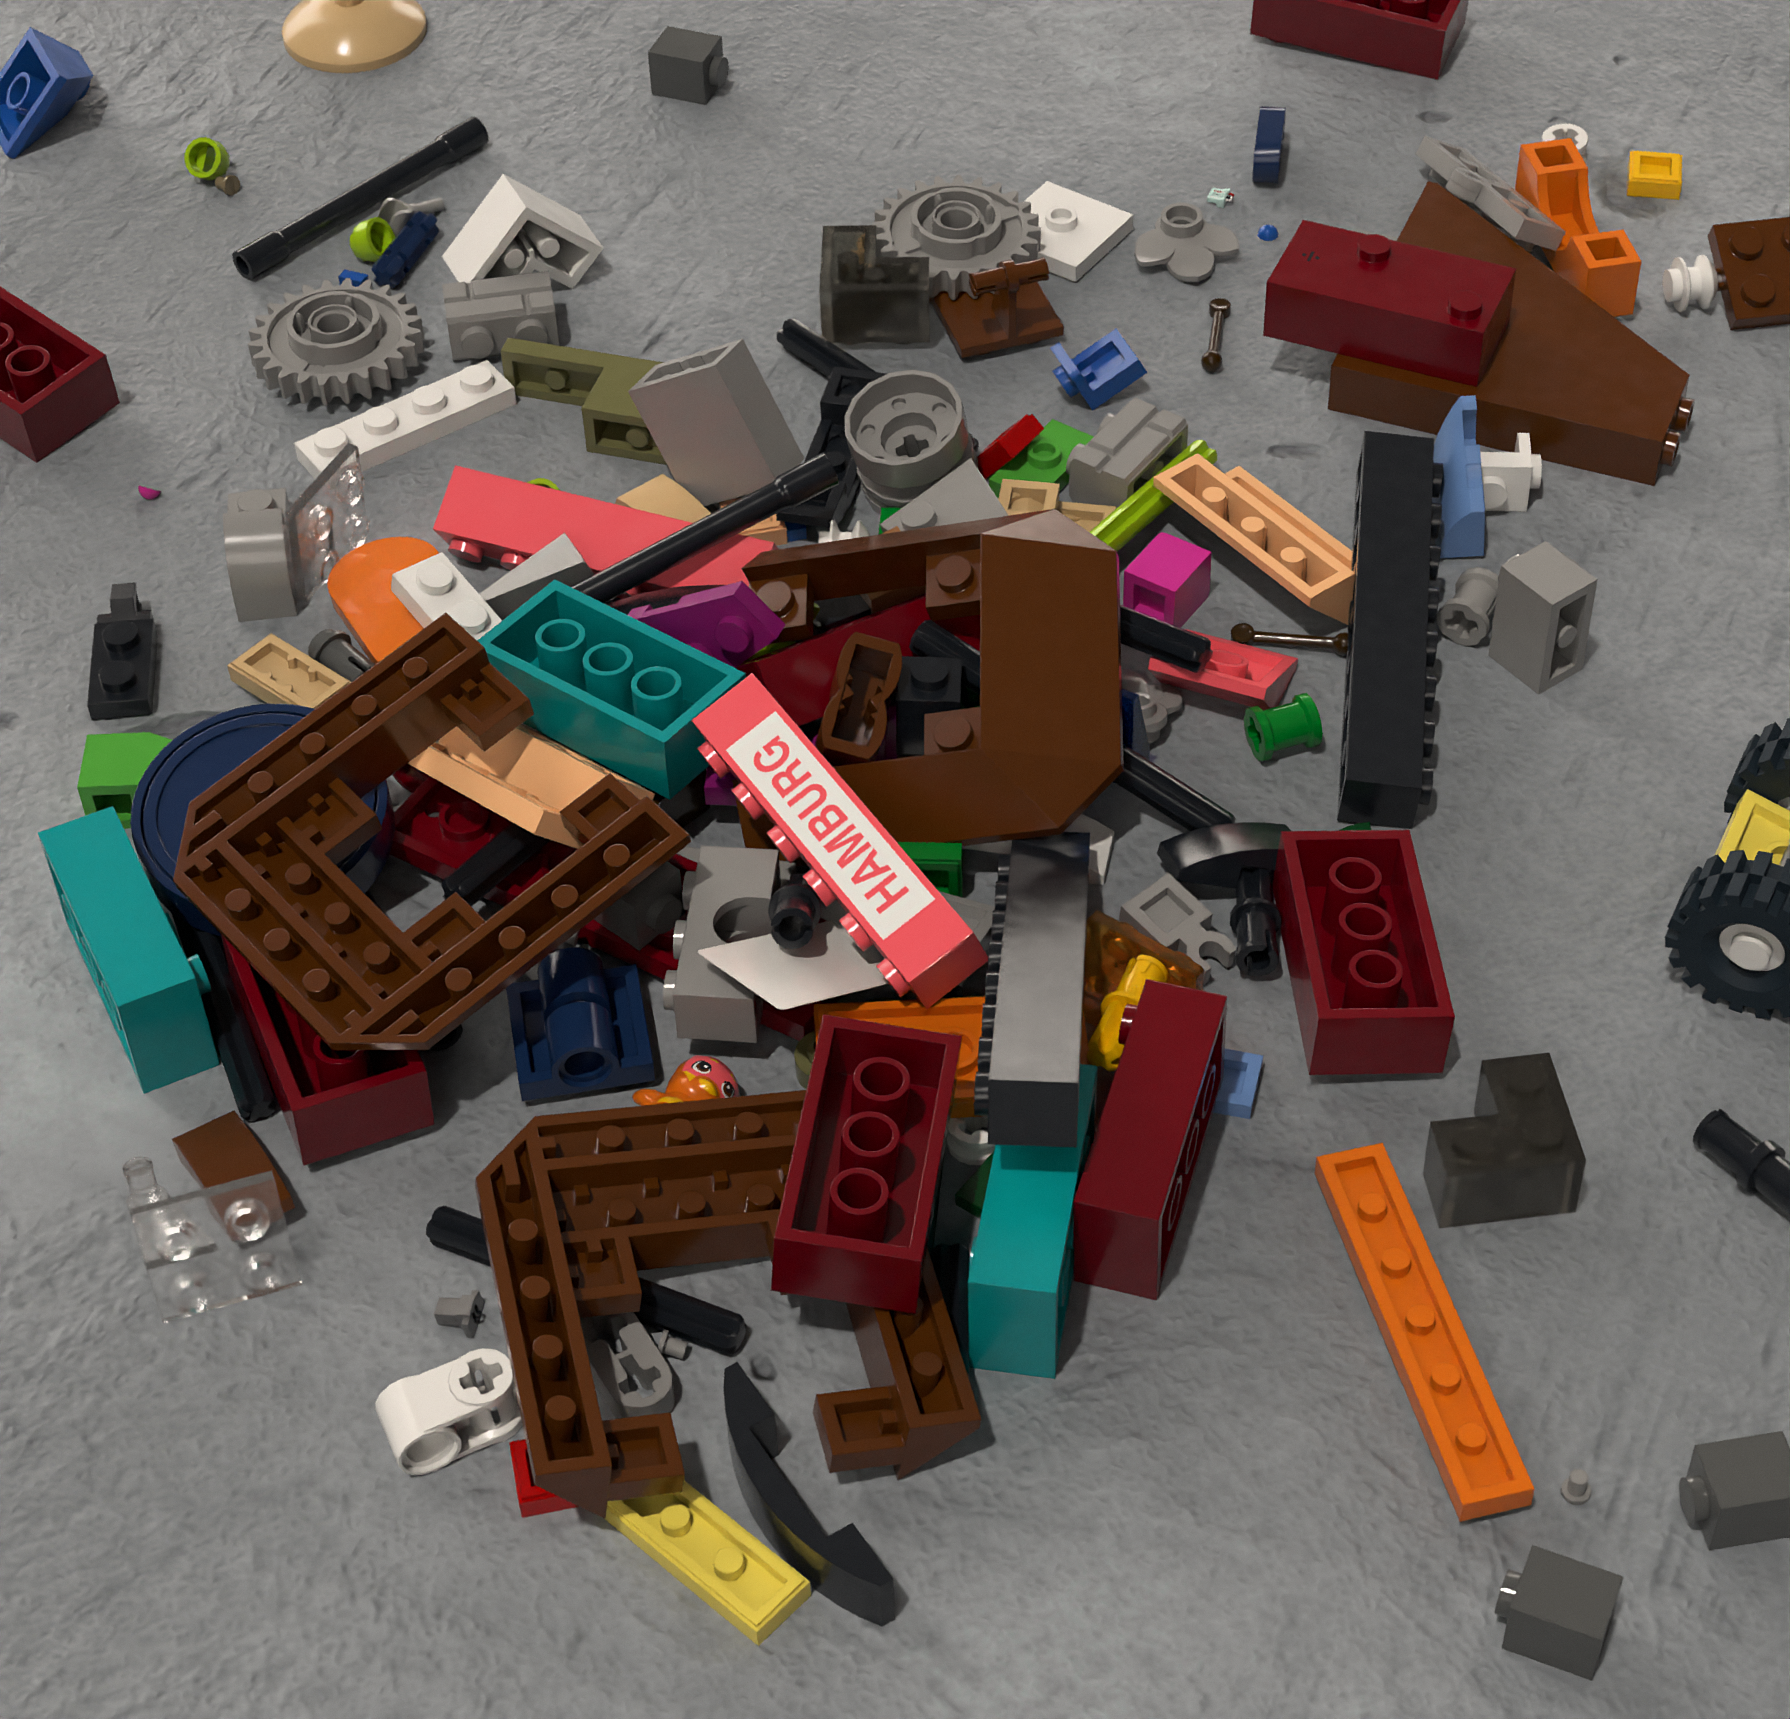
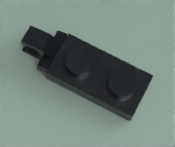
M136 582L112 584L110 595L111 613L98 614L97 624H94L87 699L91 720L150 715L153 712L158 634L152 610H142V604L139 603Z

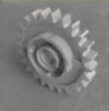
M956 175L952 183H946L940 176H935L934 185L927 186L917 180L915 181V191L898 188L897 199L885 198L884 209L875 210V222L871 223L873 258L880 260L881 272L892 271V282L899 283L909 280V291L911 292L927 287L929 288V297L931 298L935 297L940 291H947L950 299L956 300L959 293L965 291L973 299H977L978 296H974L970 289L969 273L998 268L999 262L1012 259L1017 264L1038 259L1041 242V227H1038L1039 215L1031 213V203L1029 201L1018 203L1019 192L1012 191L1002 194V183L999 182L990 187H984L982 178L978 177L971 184L964 183L961 175Z
M346 278L340 286L335 287L327 279L323 281L322 287L318 290H314L306 284L302 285L303 294L299 296L287 292L283 294L285 304L268 303L269 315H257L255 317L257 328L249 329L251 342L248 343L257 378H265L268 390L280 387L282 398L286 399L299 393L302 404H306L316 396L321 397L323 406H327L333 397L337 396L341 397L345 404H350L353 394L360 393L370 399L372 398V388L380 387L385 390L392 389L390 378H408L406 367L418 366L417 354L424 353L423 339L425 338L421 316L417 314L416 304H407L405 293L392 296L390 285L373 290L371 280H366L360 286L355 287L352 286L351 279Z

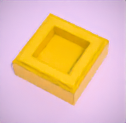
M1630 151L1627 168V196L1679 200L1682 186V155Z

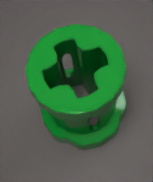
M1307 693L1294 695L1292 703L1262 710L1259 706L1249 707L1245 710L1243 721L1247 742L1258 761L1271 759L1274 751L1300 744L1307 748L1319 746L1322 742L1323 733L1320 715L1316 704Z

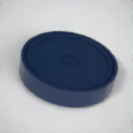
M269 703L250 705L219 713L191 726L174 738L158 753L145 770L137 786L131 807L130 824L132 838L141 865L157 898L172 914L183 922L201 931L222 937L221 933L178 890L173 882L189 802L315 710L314 708L301 705ZM387 780L361 798L377 814L382 830L336 864L364 894L383 870L393 844L395 815Z

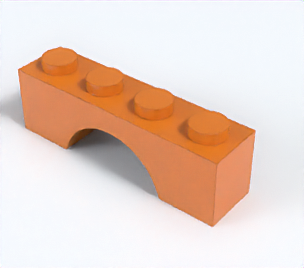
M1566 138L1521 144L1515 190L1566 231L1556 251L1541 247L1553 271L1613 317L1633 314L1642 261L1624 229L1599 232L1590 203L1588 167L1573 140Z

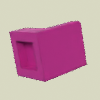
M1165 532L1159 533L1124 570L1123 606L1181 628L1209 596L1212 552Z

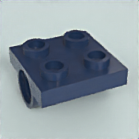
M564 948L549 954L541 961L537 971V980L512 983L506 988L522 1101L655 1081L653 1059L636 964L604 969L602 960L596 953L584 948Z

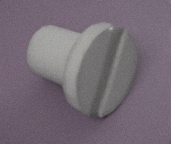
M664 1329L657 1349L661 1355L664 1353L683 1359L688 1342L668 1336L669 1330Z
M1572 1470L1569 1478L1565 1479L1562 1483L1561 1495L1570 1504L1582 1505L1590 1499L1591 1486L1588 1483V1474L1584 1470Z

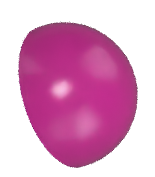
M138 486L140 495L145 499H155L161 492L152 488Z

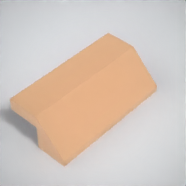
M1197 453L1154 476V487L1303 603L1348 625L1349 606L1353 600L1355 572L1351 570L1352 550L1240 466L1223 473Z
M520 724L485 752L456 726L440 738L439 742H435L407 763L525 830L577 849L582 847L583 844L564 827L559 812L607 774L611 773L640 801L646 796L653 800L655 795L651 791L523 724Z

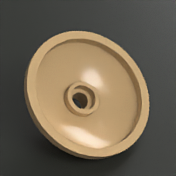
M302 0L286 17L282 26V37L288 54L306 67L331 73H357L388 66L411 54L423 41L426 35L427 24L424 10L416 0Z

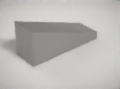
M563 533L480 592L479 595L500 619L504 620L506 616L513 613L554 579L571 587L594 575V573L568 536Z

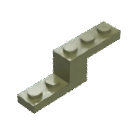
M508 338L500 350L504 377L514 386L515 395L582 406L587 452L667 465L628 392L655 365L663 362L515 338Z

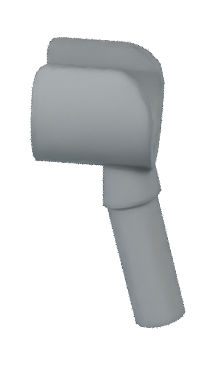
M389 197L384 200L378 217L384 219L390 225L396 237L415 212L421 211L424 214L442 211L444 209V202L441 198H436L416 204H407L399 199Z

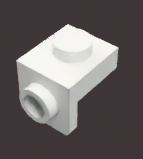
M1517 433L1515 452H1480L1485 511L1527 512L1530 489H1539L1542 473L1541 454H1531L1529 433Z

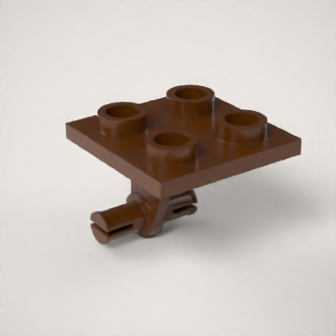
M1044 257L1017 264L1012 259L999 262L998 268L969 273L970 289L974 296H978L977 299H973L965 291L960 292L956 300H951L947 291H940L935 297H929L961 358L984 355L991 351L1023 344H1034L1041 340L1064 335V326L1038 283L1039 281H1047L1049 279V269Z

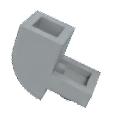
M286 488L253 489L247 492L228 494V513H223L224 543L228 575L238 621L245 622L297 616V575L290 547V505Z

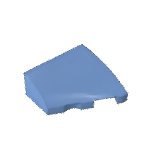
M1475 395L1459 397L1446 416L1434 444L1433 462L1443 463L1439 498H1432V503L1442 504L1438 538L1435 539V545L1441 546L1440 558L1484 556L1485 503L1480 445L1476 444L1477 404Z

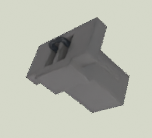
M472 1290L471 1295H462L461 1298L439 1297L434 1316L438 1325L461 1326L466 1337L473 1338L478 1321L482 1315L484 1301L479 1290Z

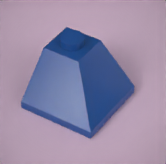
M29 27L0 72V146L5 155L13 159L18 157L68 115L76 101L81 100L86 95L90 86V80L94 76L79 51L32 27Z

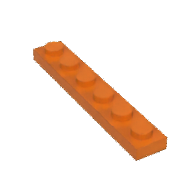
M1383 1143L1317 1156L1315 1164L1316 1179L1459 1521L1530 1506L1535 1488Z

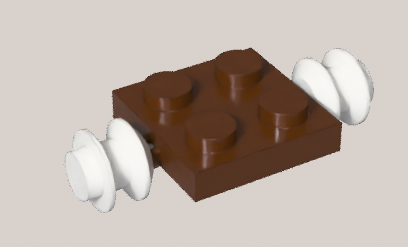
M1790 217L1713 225L1707 237L1715 267L1705 255H1699L1693 267H1687L1681 257H1676L1672 261L1671 268L1664 271L1662 281L1664 297L1667 302H1673L1674 307L1679 312L1685 311L1689 300L1696 299L1701 309H1708L1717 291H1721L1730 330L1790 324Z

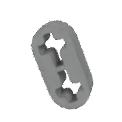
M633 1312L580 1318L594 1385L613 1415L618 1419L671 1413L675 1402L672 1373L669 1365L637 1316ZM608 1333L613 1339L620 1338L622 1352L615 1355L605 1340H597L596 1337L600 1334ZM635 1375L645 1390L653 1389V1394L642 1398L637 1391L630 1392L628 1377Z

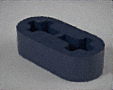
M1260 106L1252 182H1279L1286 108Z

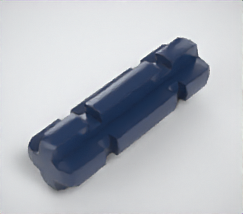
M421 211L415 212L384 253L372 266V272L375 275L373 281L379 287L390 285L391 289H393L403 280L406 273L410 271L439 233L435 215L432 213L426 215Z

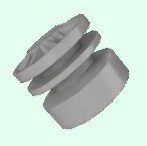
M906 370L886 374L868 383L852 399L844 416L845 437L852 458L857 465V474L861 481L863 493L872 509L878 514H881V507L903 508L970 458L978 468V459L973 448L972 437L968 432V422L962 400L953 385L935 373Z

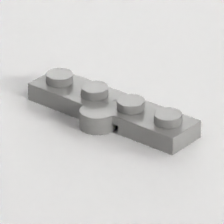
M1424 136L1416 155L1431 167L1429 175L1432 178L1445 184V188L1462 202L1480 208V216L1493 226L1505 229V235L1525 250L1532 251L1535 245L1554 251L1557 250L1566 231L1465 148Z

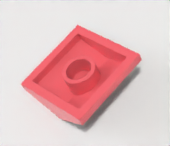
M1188 629L1185 630L1208 638L1211 642L1212 658L1206 663L1203 671L1195 673L1154 656L1150 657L1148 670L1161 683L1250 707L1259 706L1262 710L1279 705L1296 671L1298 658Z

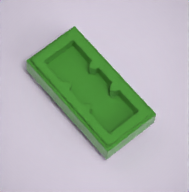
M1052 419L1044 426L1045 429L1023 450L989 478V486L997 498H999L1002 479L1060 484V492L1069 483L1066 463L1071 451L1079 443L1086 445L1094 436Z

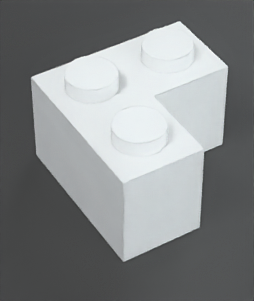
M502 174L442 255V258L458 282L472 283L473 280L529 274L535 269L538 272L549 271L550 278L573 289L604 248L581 215Z

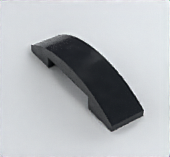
M841 367L833 368L820 400L821 420L805 461L824 453L836 472L839 485L794 508H787L776 513L777 521L830 528L831 520H835L838 525L846 515L861 481L857 474V465L852 458L845 437L844 416L852 399L868 383L887 373Z
M738 1362L724 1368L723 1391L733 1468L742 1496L766 1539L786 1563L810 1581V1586L836 1605L882 1627L895 1620L894 1584L889 1572L853 1522L833 1534L825 1536L771 1460L779 1455L774 1412Z

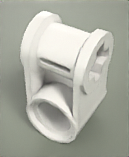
M482 1348L473 1350L456 1360L422 1374L399 1379L380 1393L376 1400V1412L398 1466L404 1473L425 1475L435 1472L448 1465L451 1461L492 1444L505 1442L516 1435L523 1424L516 1390L514 1389L515 1384L510 1360L505 1354L495 1349ZM476 1370H481L485 1385L478 1387L474 1374ZM495 1406L500 1417L498 1423H494L490 1411Z

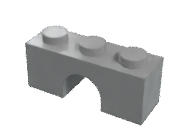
M701 845L696 872L686 871L683 882L682 901L683 909L688 910L687 920L676 921L673 935L674 959L679 960L677 970L666 971L663 988L664 1009L674 1010L677 1038L757 1043L764 999L698 954V950L771 934L774 926H771L768 913L769 903L775 891L781 886L779 850Z

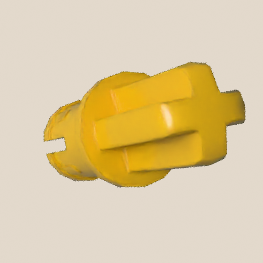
M1138 955L1136 960L1134 957L1131 958L1116 991L1110 992L1104 997L1100 1006L1102 1018L1088 1042L1089 1052L1087 1059L1091 1065L1102 1066L1109 1072L1117 1070L1124 1045L1118 1042L1119 1029L1127 1003L1138 1005L1146 979L1163 983L1168 981V970L1158 959L1148 955Z

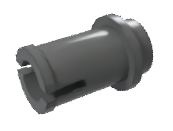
M325 629L319 632L312 639L308 647V655L350 682L376 664L352 646V640L349 635L341 630Z

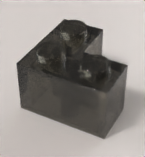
M877 225L823 226L819 287L822 336L832 343L855 345L858 343H896L904 345L915 342H930L929 257H878Z
M1550 1053L1482 1060L1474 1106V1117L1430 1122L1423 1176L1439 1229L1576 1212L1586 1158Z

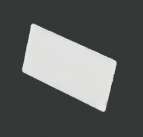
M832 920L817 923L810 941L797 949L783 948L775 942L771 934L698 950V954L780 1010L889 984L876 967L877 964L884 960V957L875 946L872 945L863 952L845 929Z

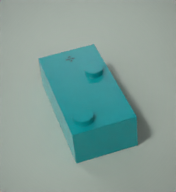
M555 579L477 640L485 647L490 663L529 698L534 715L524 721L523 724L669 800L709 766L697 750L706 741L691 720L746 678V673Z
M111 806L38 832L65 921L143 1093H148L220 1065L201 995L211 992V986L198 954L186 958L173 921L168 912L164 913L114 807Z
M1080 1064L1077 1148L995 1145L978 1234L973 1239L969 1263V1368L1051 1379L1056 1377L1074 1275V1199L1096 1134L1097 1066Z

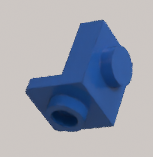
M1117 328L1072 359L1060 342L1050 347L1061 364L1052 372L1070 398L1080 392L1092 411L1147 373Z

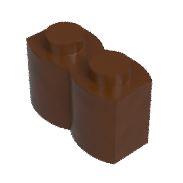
M855 632L845 643L831 683L829 703L824 712L815 742V747L832 767L873 762L876 760L886 731L887 711L902 669V653L898 643Z

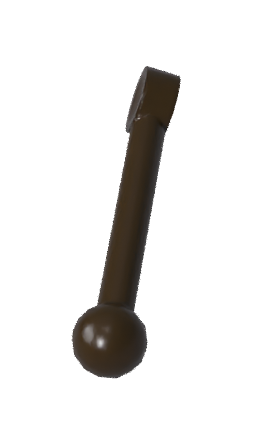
M1222 298L1213 299L1209 303V315L1213 317L1208 351L1201 358L1202 367L1209 372L1217 371L1222 365L1219 346L1223 320L1230 316L1231 303Z
M1239 623L1231 630V641L1252 646L1253 643L1334 649L1338 655L1346 656L1348 634L1344 632L1339 633L1335 637L1261 632L1254 631L1253 627L1247 623Z

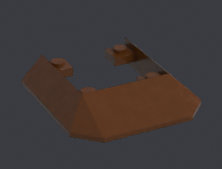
M1050 509L764 551L742 567L749 581V588L786 624L777 639L770 644L813 638L814 601L926 585V610L932 621L980 615V707L924 714V755L833 767L897 843H962V846L1062 834L1124 771L1119 557L1116 550L1058 510ZM736 779L732 780L733 788L740 784ZM735 797L745 848L778 850L766 834L774 827V824L765 814L755 821ZM779 851V860L787 861ZM801 857L793 861L796 863V867L807 865Z
M444 613L190 801L173 882L178 890L332 1050H428L691 843L689 833L648 796L640 801L619 780L609 773L559 812L564 827L583 846L491 918L485 921L455 892L414 925L402 932L336 866L337 863L382 830L377 814L361 798L456 726L485 752L534 715L529 698L490 663L485 647L450 615Z
M806 1090L535 1116L476 1176L475 1189L534 1484L604 1519L606 1518L608 1501L683 1491L685 1472L670 1412L602 1420L580 1318L640 1311L642 1291L637 1271L770 1256L773 1263L774 1235ZM928 1248L916 1314L846 1303L870 1388L816 1394L813 1416L829 1473L893 1465L898 1481L980 1428L982 1419ZM780 1292V1295H788V1294H789V1293Z

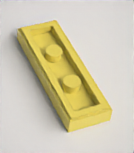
M685 1480L682 1492L607 1502L605 1518L607 1522L757 1646L769 1637L811 1596V1586L808 1579Z

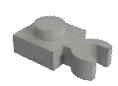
M1170 873L1158 879L1121 906L1119 921L1162 962L1175 953L1179 954L1184 959L1185 973L1196 984L1204 986L1208 983L1211 966L1201 957L1213 956L1226 968L1233 964L1236 952L1233 942L1219 932L1207 931L1210 929L1213 914Z

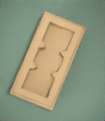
M272 633L227 665L231 681L268 704H292L316 709L351 683L346 678Z

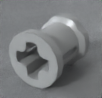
M1479 567L1469 568L1461 573L1455 584L1456 594L1454 598L1447 600L1436 616L1440 631L1456 644L1465 646L1477 645L1490 629L1489 618L1495 612L1499 583L1498 575L1488 569Z

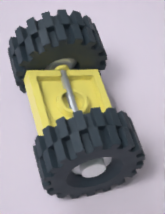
M1790 718L1787 719L1783 730L1774 722L1764 727L1761 737L1755 734L1749 741L1727 789L1728 794L1724 801V812L1731 813L1727 822L1728 826L1715 855L1706 860L1703 869L1697 866L1691 873L1667 926L1669 929L1665 936V947L1672 948L1668 958L1673 968L1686 967L1681 979L1690 988L1701 984L1705 987L1702 997L1709 1002L1715 1004L1720 997L1731 1002L1728 1009L1742 1013L1744 1007L1755 1008L1756 1018L1770 1019L1774 1009H1779L1783 1018L1790 1017Z

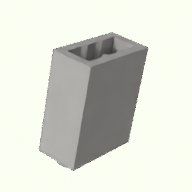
M743 339L657 364L628 391L675 481L704 506L714 504L717 509H720L719 502L742 498L773 482L778 475L798 466L804 460Z

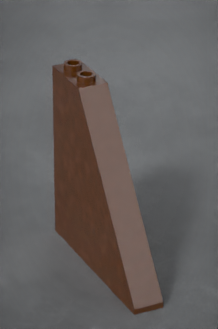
M1428 181L1397 241L1516 268L1509 324L1477 387L1337 354L1331 365L1328 410L1438 435L1446 416L1459 397L1475 395L1477 404V445L1506 452H1515L1517 433H1529L1531 454H1541V460L1655 486L1662 466H1673L1681 440V433L1676 431L1686 433L1690 424L1695 399L1686 398L1690 375L1441 185Z

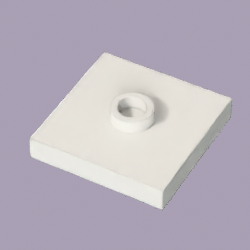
M1048 181L1024 201L1031 203V213L1039 215L1038 227H1041V242L1038 259L1044 257L1049 272L1073 282H1077L1133 230V214Z

